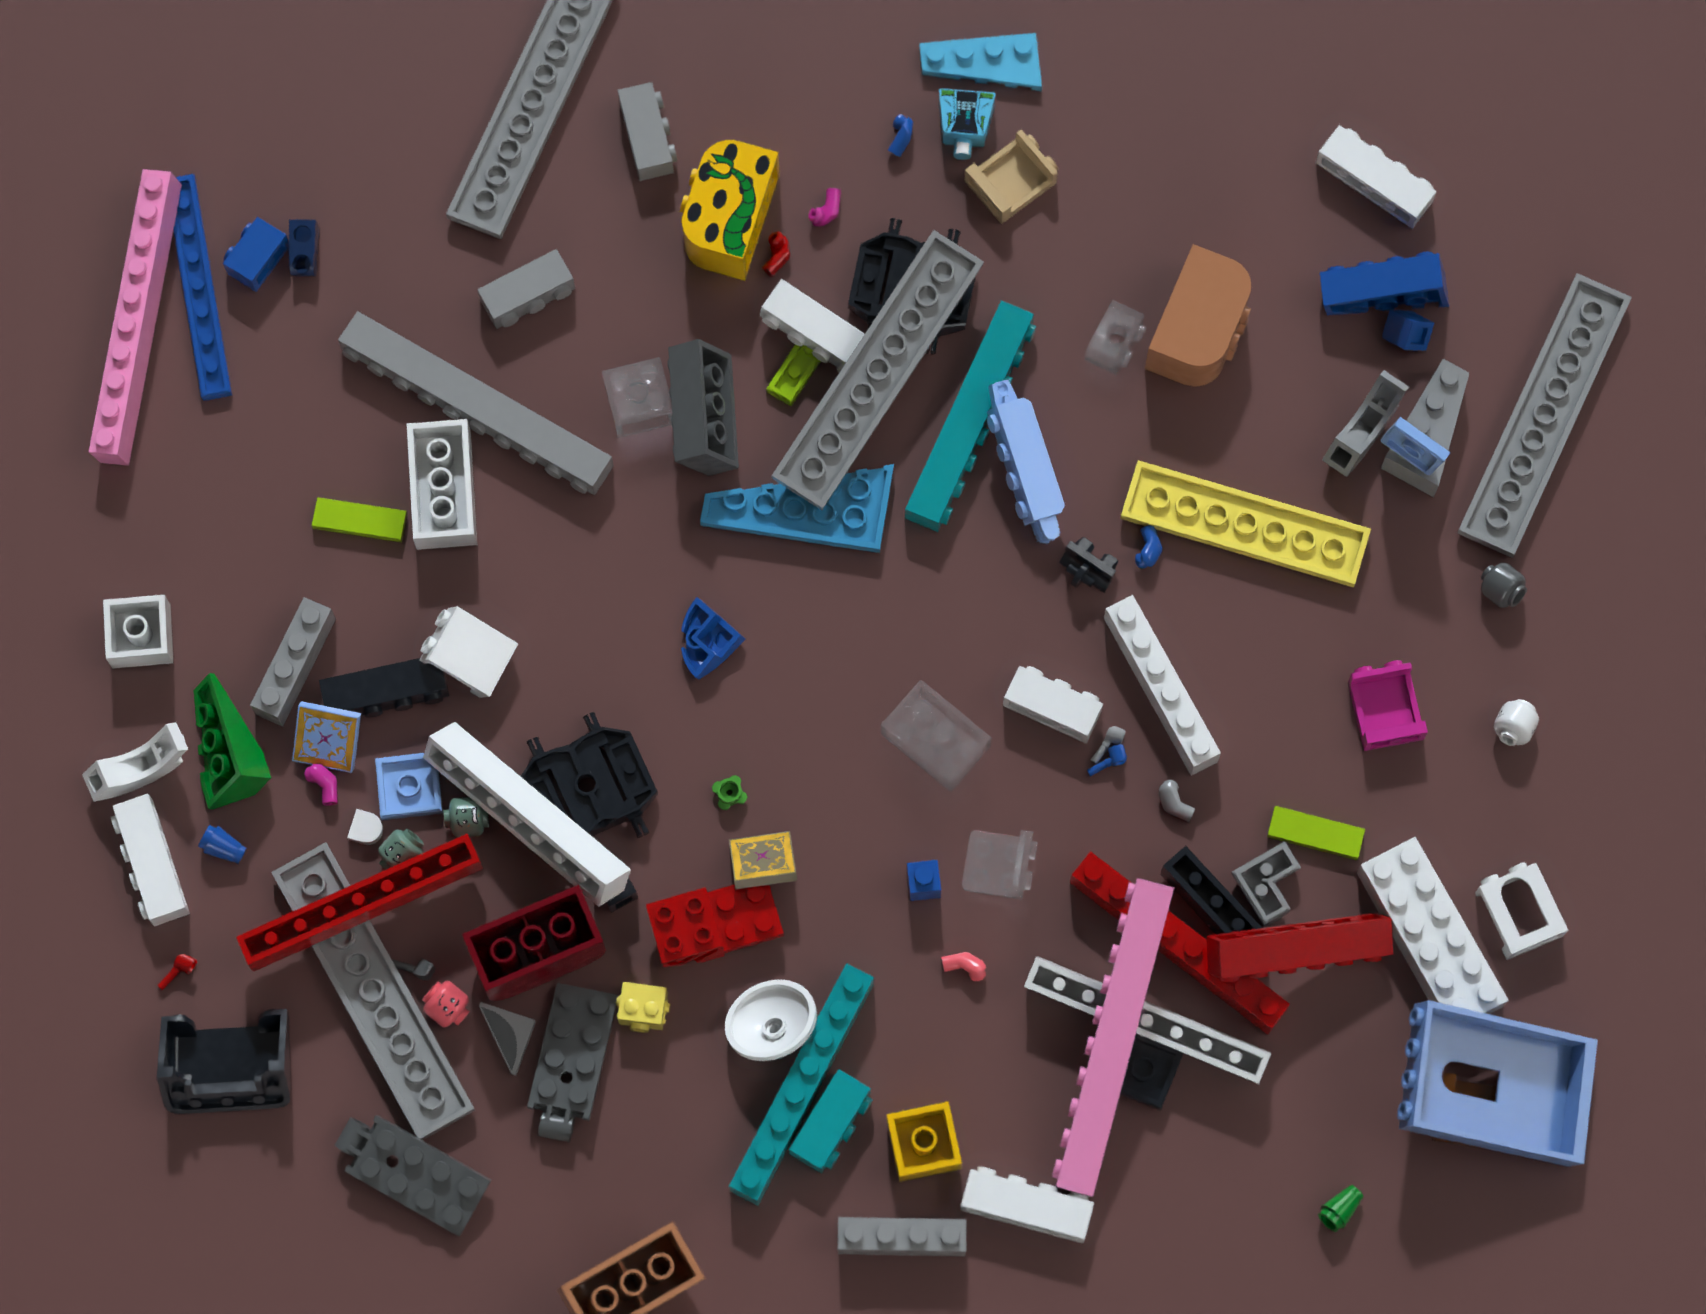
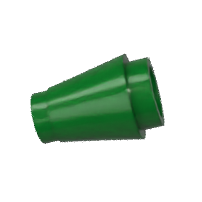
M1349 1185L1321 1206V1211L1318 1214L1320 1221L1334 1232H1337L1340 1228L1344 1229L1360 1201L1364 1198L1363 1194L1355 1186Z

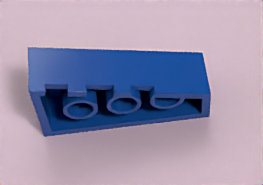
M1421 252L1416 257L1405 259L1395 256L1388 258L1386 262L1374 263L1372 261H1364L1354 267L1333 266L1328 268L1327 271L1320 272L1323 306L1327 315L1366 313L1369 311V307L1374 306L1375 309L1382 310L1383 312L1395 309L1401 304L1412 306V309H1424L1425 303L1438 302L1439 307H1449L1446 275L1439 253Z

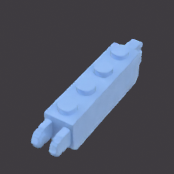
M1009 380L996 382L989 386L992 409L987 411V424L990 431L995 434L998 443L996 447L997 455L1000 461L1004 462L1007 471L1006 482L1009 489L1013 490L1017 501L1015 503L1016 513L1020 519H1023L1024 526L1031 524L1037 542L1039 541L1040 544L1047 545L1051 540L1054 541L1055 538L1060 536L1056 515L1062 512L1065 506L1031 401L1026 398L1018 399Z

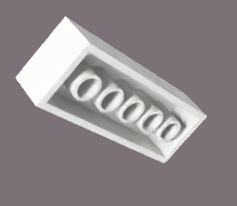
M1416 837L1360 865L1357 875L1378 912L1392 918V937L1428 1000L1485 1014H1491L1504 1007L1508 1002L1507 996Z

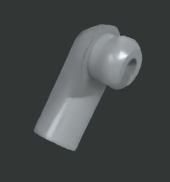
M1174 780L1164 781L1159 787L1158 793L1164 811L1190 822L1196 808L1180 801L1177 791L1179 786Z

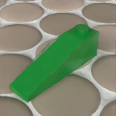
M209 673L194 689L196 725L202 728V744L198 745V755L204 756L205 772L200 773V782L208 809H216L256 795L271 779V775L262 749L216 675Z

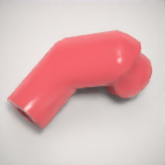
M969 952L941 957L944 972L963 969L969 972L972 981H981L986 976L984 961Z

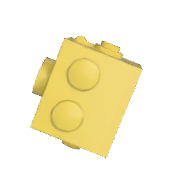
M623 982L622 992L619 997L617 996L616 1006L619 1008L616 1014L619 1025L630 1026V1030L641 1033H648L649 1028L663 1030V1025L666 1023L665 1015L670 1010V1003L667 1001V988Z

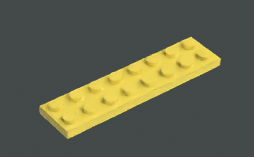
M1139 460L1137 461L1120 519L1143 526L1151 525L1156 530L1353 588L1371 528Z

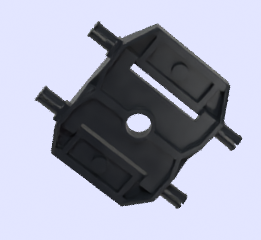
M891 218L888 233L884 232L860 244L848 308L866 321L868 328L925 244V242L917 241L908 236L899 235L902 224L900 219H897L895 226V218ZM948 229L947 238L958 245L961 232L955 229L954 239L952 240L954 229ZM890 252H893L883 304L879 305ZM975 278L932 342L930 354H936L938 338L965 330Z
M591 712L589 714L593 725L588 714L583 717L589 733L569 745L544 752L539 737L533 738L537 749H535L531 739L526 742L533 757L520 777L566 814L547 771L551 770L574 822L589 835L595 836L626 821L631 822L637 838L643 837L639 825L644 836L649 834L642 816L658 795V791L630 731L601 727L595 712ZM601 747L604 748V751L609 759V762L614 770V773L619 781V784L625 794V797L627 799L625 801H623L619 793V790L613 780V777L608 769V766L603 758V755L599 749ZM589 777L594 779L596 785L592 791L583 792L578 788V784L583 778Z

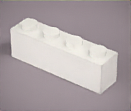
M1340 125L1320 149L1316 163L1412 229L1433 203L1437 192L1427 180L1423 178L1418 179L1409 173L1405 165L1400 162H1393L1385 156L1380 148L1368 145L1360 139V136L1355 131L1345 129Z
M783 279L779 281L761 307L759 315L768 327L774 330L779 328L788 334V339L794 344L809 347L813 350L812 354L818 360L824 363L829 361L838 367V372L841 371L865 335Z
M147 793L113 805L115 815L111 817V821L116 834L121 833L125 843L120 845V849L125 862L130 861L134 871L129 873V877L134 890H140L143 901L138 902L143 919L149 918L150 922L157 926L189 915L190 912L154 801Z
M979 1166L977 1170H970L961 1204V1211L1079 1243L1084 1242L1094 1202L1088 1201L1089 1196L1073 1191L1070 1192V1195L1058 1193L1057 1187L1044 1183H1039V1187L1026 1184L1027 1179L1015 1175H1009L1008 1179L996 1176L995 1170Z

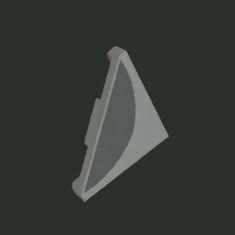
M480 1002L481 1012L511 1074L516 1076L536 1021Z

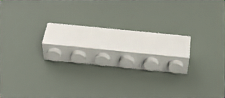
M1131 595L1107 607L1104 620L1190 775L1192 776L1217 763L1221 752L1134 596Z

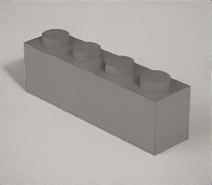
M305 597L303 598L250 704L255 715L282 727L284 726L336 620L331 608Z
M838 1217V1254L965 1256L966 1219Z

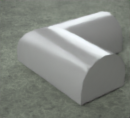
M1284 841L1231 872L1264 927L1278 921L1290 912L1291 908L1279 891L1276 883L1300 870L1301 867Z

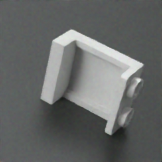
M458 606L448 608L447 610L444 609L436 619L435 625L438 627L433 636H429L421 647L420 651L423 654L419 661L424 664L430 663L472 688L470 692L479 698L490 697L518 643Z

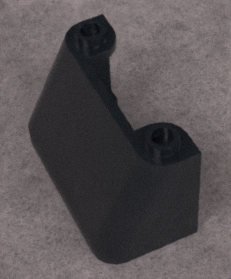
M269 1009L258 1016V1026L197 1030L194 1021L185 1015L162 1016L157 1081L165 1108L175 1114L274 1109L288 1105L291 1095L288 1010Z

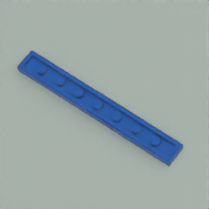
M194 174L178 176L176 178L182 184L173 231L201 398L203 401L233 395L196 177Z

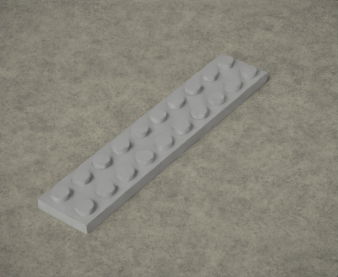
M613 0L546 1L447 210V219L502 239Z
M932 231L771 476L773 480L820 510L824 509L982 268L984 261L937 231Z
M1576 273L1457 534L1511 558L1514 557L1632 297Z
M326 842L271 872L292 911L350 886ZM370 920L312 945L416 1136L424 1140L474 1112L475 1108Z

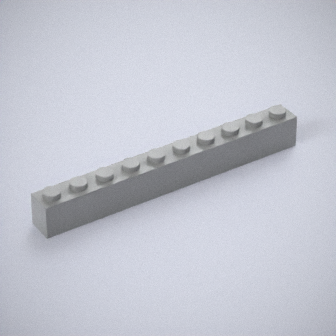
M359 311L356 312L338 339L342 354L347 359L353 362L359 360L368 365L367 369L379 377H382L384 374L393 379L392 383L403 391L412 390L427 405L433 406V404H436L443 408V412L448 417L454 420L459 418L467 419L470 429L480 435L487 433L494 437V442L500 447L507 450L510 447L520 452L519 456L528 463L535 464L537 462L545 467L544 470L557 479H560L562 476L571 482L570 485L583 494L588 491L595 495L614 467L612 456Z

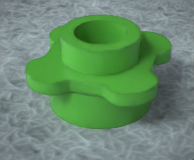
M732 775L730 778H726L721 782L716 781L713 784L712 791L718 796V806L720 809L728 810L731 805L737 803L744 804L747 801V794L742 791L740 785V777ZM731 790L733 792L732 795H727V791Z

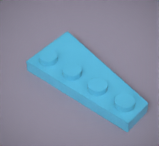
M1036 33L919 43L922 75L955 80L966 78L976 80L977 83L987 84V82L1005 84L1006 87L1017 88V86L1030 87L1034 91H1042Z

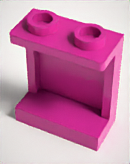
M1401 660L1388 662L1384 664V667L1373 669L1372 666H1363L1355 669L1354 673L1350 675L1348 685L1364 751L1425 739L1428 730L1426 722L1421 720L1411 678V663L1403 664Z

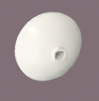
M770 980L759 983L742 993L730 1007L725 1020L726 1037L731 1047L739 1055L747 1059L770 1061L782 1058L797 1050L811 1035L817 1020L816 1005L811 994L798 983L788 980Z

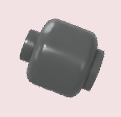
M1500 563L1496 566L1490 565L1481 575V580H1483L1481 591L1483 595L1498 607H1514L1526 595L1525 577L1508 563Z

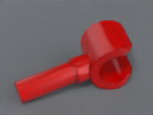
M186 954L178 955L173 963L174 967L157 986L164 990L180 971L189 975L194 970L197 960Z

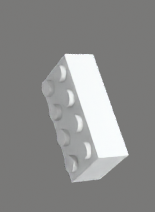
M460 419L407 424L412 530L416 549L477 545L471 430L468 420Z

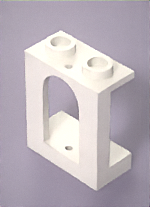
M1525 862L1515 865L1509 869L1510 874L1500 878L1497 874L1491 875L1480 881L1481 886L1475 892L1477 897L1482 896L1504 943L1502 951L1507 960L1559 939L1568 931L1537 863L1529 866ZM1519 879L1526 882L1530 887L1547 922V926L1521 937L1501 895L1502 886Z

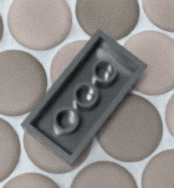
M700 339L668 347L669 359L667 365L670 372L671 387L669 395L672 402L671 425L674 435L673 455L675 462L707 476L739 468L732 355Z

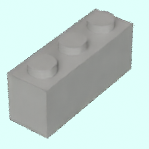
M652 82L619 89V102L639 181L674 173L673 162H677V155L674 144L668 145L666 136L671 135L667 118L661 119L659 109H664L660 91H654Z
M555 249L477 289L482 305L495 328L498 329L502 326L509 327L514 325L520 317L527 313L534 314L541 311L545 304L555 299L562 300L568 297L572 290L575 289V284L570 271L558 250Z

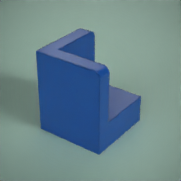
M1390 309L1382 337L1404 350L1426 351L1434 322L1410 310Z

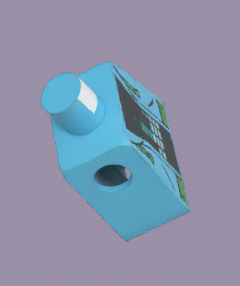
M953 89L939 90L942 142L946 145H954V158L968 160L971 158L972 147H983L985 145L994 112L995 93Z

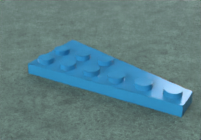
M894 464L885 465L883 468L867 470L865 468L856 470V472L846 473L823 510H820L781 484L773 485V483L757 488L744 490L738 488L706 493L700 526L880 553Z

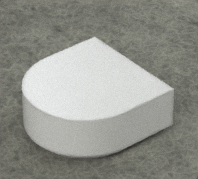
M356 809L347 836L348 840L364 845L376 843L383 834L381 820L373 813Z

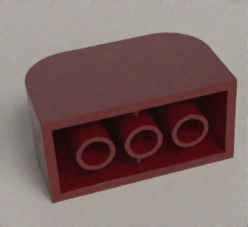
M579 885L462 934L484 989L491 1001L504 1000L545 984L596 961L606 952L602 937Z

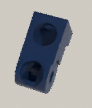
M289 219V267L291 276H316L318 239L320 234V227L316 220Z

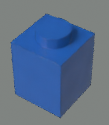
M938 860L907 863L906 872L910 901L941 898Z

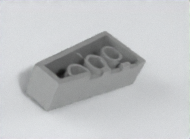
M1442 359L1409 415L1407 422L1446 450H1449L1469 372ZM1389 449L1381 469L1434 497L1439 487L1445 461L1429 476Z

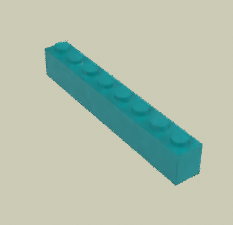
M1001 300L905 508V519L936 532L939 531L942 524H948L953 512V508L950 507L954 497L959 499L965 486V482L962 481L966 471L971 473L977 460L974 452L978 445H984L989 434V429H986L987 411L992 409L989 386L1003 380H1009L1010 384H1012L1013 377H1010L1013 367L1019 368L1025 354L1022 351V347L1025 341L1031 342L1037 328L1036 325H1033V313Z
M846 963L816 1020L811 1035L803 1044L729 1185L730 1192L757 1206L761 1202L874 986L873 976Z

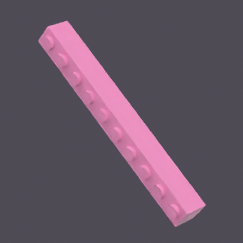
M142 170L89 447V453L100 463L129 466L182 187V184L170 171Z
M1137 878L1136 884L1129 883L1125 897V901L1130 902L1128 914L1121 913L1116 931L1122 933L1120 945L1113 944L1109 958V963L1114 964L1112 975H1105L1100 992L1106 994L1103 1007L1098 1005L1096 1007L1092 1024L1098 1025L1096 1036H1089L1084 1055L1090 1056L1087 1068H1080L1076 1083L1077 1086L1082 1087L1079 1099L1072 1098L1068 1116L1074 1117L1071 1130L1064 1129L1060 1147L1066 1148L1063 1160L1056 1159L1052 1178L1058 1179L1056 1187L1093 1197L1174 887Z

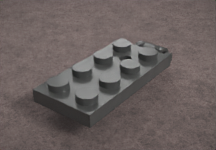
M557 983L527 1105L528 1109L543 1111L538 1136L570 1142L575 1117L590 1121L615 1017L618 995ZM565 1073H569L573 1077L572 1081L568 1084L561 1081V1076Z
M376 1115L373 1122L375 1123L372 1128L350 1117L335 1143L338 1149L355 1157L351 1165H347L344 1171L455 1235L461 1236L492 1180L381 1116ZM391 1155L396 1156L399 1160L398 1165L394 1168L387 1164V1159Z

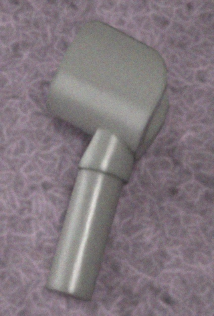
M1116 726L1110 727L1102 745L1091 758V761L1097 764L1111 743L1121 744L1125 736V730Z

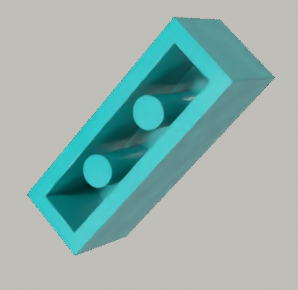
M838 1069L789 1148V1154L821 1174L826 1167L831 1170L840 1155L836 1151L842 1140L845 1142L849 1141L857 1127L853 1124L859 1113L864 1116L873 1101L869 1097L871 1088Z

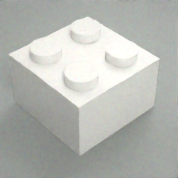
M165 594L103 600L106 660L112 669L173 663L171 605Z

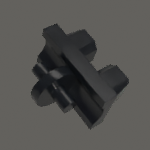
M1082 537L1076 543L1070 541L1059 563L1067 568L1066 571L1074 576L1071 585L1077 588L1083 582L1089 587L1095 586L1105 593L1116 573L1115 568L1118 564V559L1110 554H1104L1101 559H1098L1092 555L1095 548L1093 543L1085 537Z

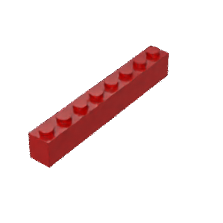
M467 833L236 936V939L248 966L254 972L478 872L483 867Z
M1090 851L1072 873L1070 884L1117 920H1120L1121 913L1128 914L1130 902L1125 901L1128 885L1132 882ZM1168 911L1158 951L1268 1035L1286 1013L1290 1003L1259 979L1251 978L1249 975L1239 976V980L1235 982H1222L1219 977L1208 973L1207 940Z

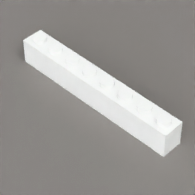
M456 722L429 736L423 758L574 886L579 885L582 893L597 906L604 904L624 891L631 869Z
M1041 957L1035 958L1024 985L1026 988L1091 1015H1095L1097 1005L1103 1007L1106 994L1100 993L1103 983ZM1144 1000L1136 1031L1137 1034L1259 1084L1271 1052Z

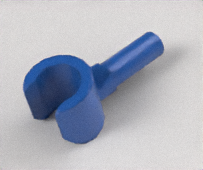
M1119 744L1108 748L1110 758L1089 768L1087 772L1090 777L1107 767L1123 765L1127 760L1124 746Z

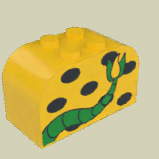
M723 140L710 146L703 154L698 169H693L690 176L689 186H692L689 196L684 195L680 207V212L683 213L681 223L685 251L689 259L696 266L745 281L780 176L778 152L736 140Z

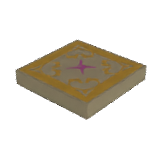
M790 831L729 839L735 889L797 881Z

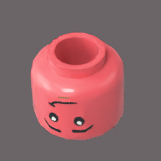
M437 981L422 999L425 1002L423 1008L425 1014L443 1028L450 1026L452 1023L458 1026L470 1012L466 1009L469 997L451 981H445L442 984Z

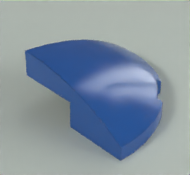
M696 597L689 607L682 624L681 631L686 634V648H681L682 656L687 668L695 678L700 680L723 663L746 638L700 598Z

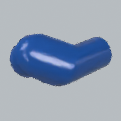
M900 114L893 122V127L899 130L888 148V151L898 157H901L912 137L914 123L910 117L906 118Z
M1151 525L1140 529L1145 546L1141 553L1136 554L1135 563L1141 569L1155 565L1162 553V545L1157 531Z

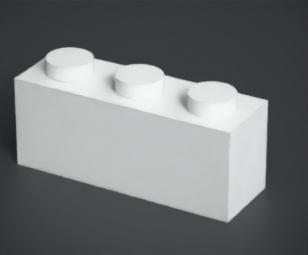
M1019 666L1004 696L1003 706L1087 744L1102 712L1103 703L1099 702V698L1086 691H1083L1082 694L1071 689V685L1063 680L1055 679L1052 681L1044 677V674L1034 667L1027 666V668Z

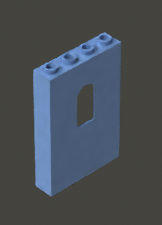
M1430 1000L1414 1004V1008L1409 1016V1023L1411 1025L1410 1039L1405 1048L1407 1056L1406 1070L1401 1080V1085L1404 1088L1403 1097L1397 1112L1398 1119L1400 1120L1399 1129L1567 1167L1584 1164L1598 1040ZM1449 1062H1459L1499 1071L1495 1102L1449 1091L1442 1081L1443 1068Z

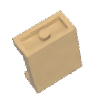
M1019 130L1016 133L1015 140L980 166L974 163L965 169V182L1002 224L1057 183L1058 167L1051 157H1045L1039 151V145L1031 135L1027 136L1022 130Z

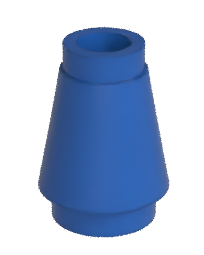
M211 825L206 829L198 847L204 850L203 853L237 864H239L247 849L221 827L217 826L215 828Z

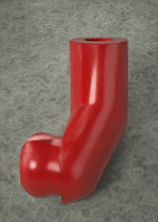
M778 231L770 234L768 238L772 257L762 266L764 272L770 277H773L789 261L791 256L787 237Z

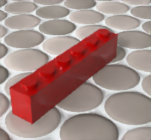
M1380 913L1206 936L1208 973L1219 977L1222 982H1235L1239 980V976L1249 975L1251 978H1263L1268 976V972L1278 971L1280 974L1296 973L1297 968L1306 967L1309 970H1320L1325 968V964L1335 963L1337 966H1349L1354 964L1353 960L1363 959L1365 962H1377L1382 960V956L1393 955L1392 918Z

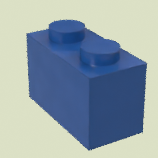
M257 217L252 224L249 223L245 226L237 245L230 247L226 252L223 265L227 274L257 292L288 250V237L285 233Z

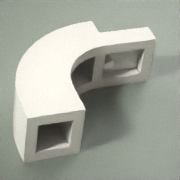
M169 723L139 748L120 756L96 760L82 776L94 802L110 799L132 792L165 776L183 762L181 756L188 750V747L177 723Z

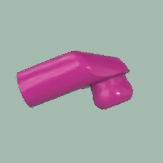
M836 188L827 189L825 205L820 208L817 207L816 210L812 208L809 211L808 218L814 226H825L837 218L839 215L841 190Z
M313 764L307 767L304 772L305 779L322 787V804L326 806L337 805L336 776L321 764Z

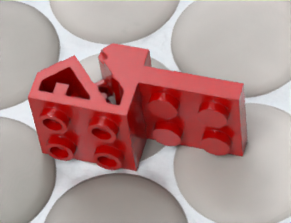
M734 884L709 892L704 887L645 904L663 967L682 966L692 960H695L697 963L723 957L725 956L724 953L784 936L770 885L735 889Z

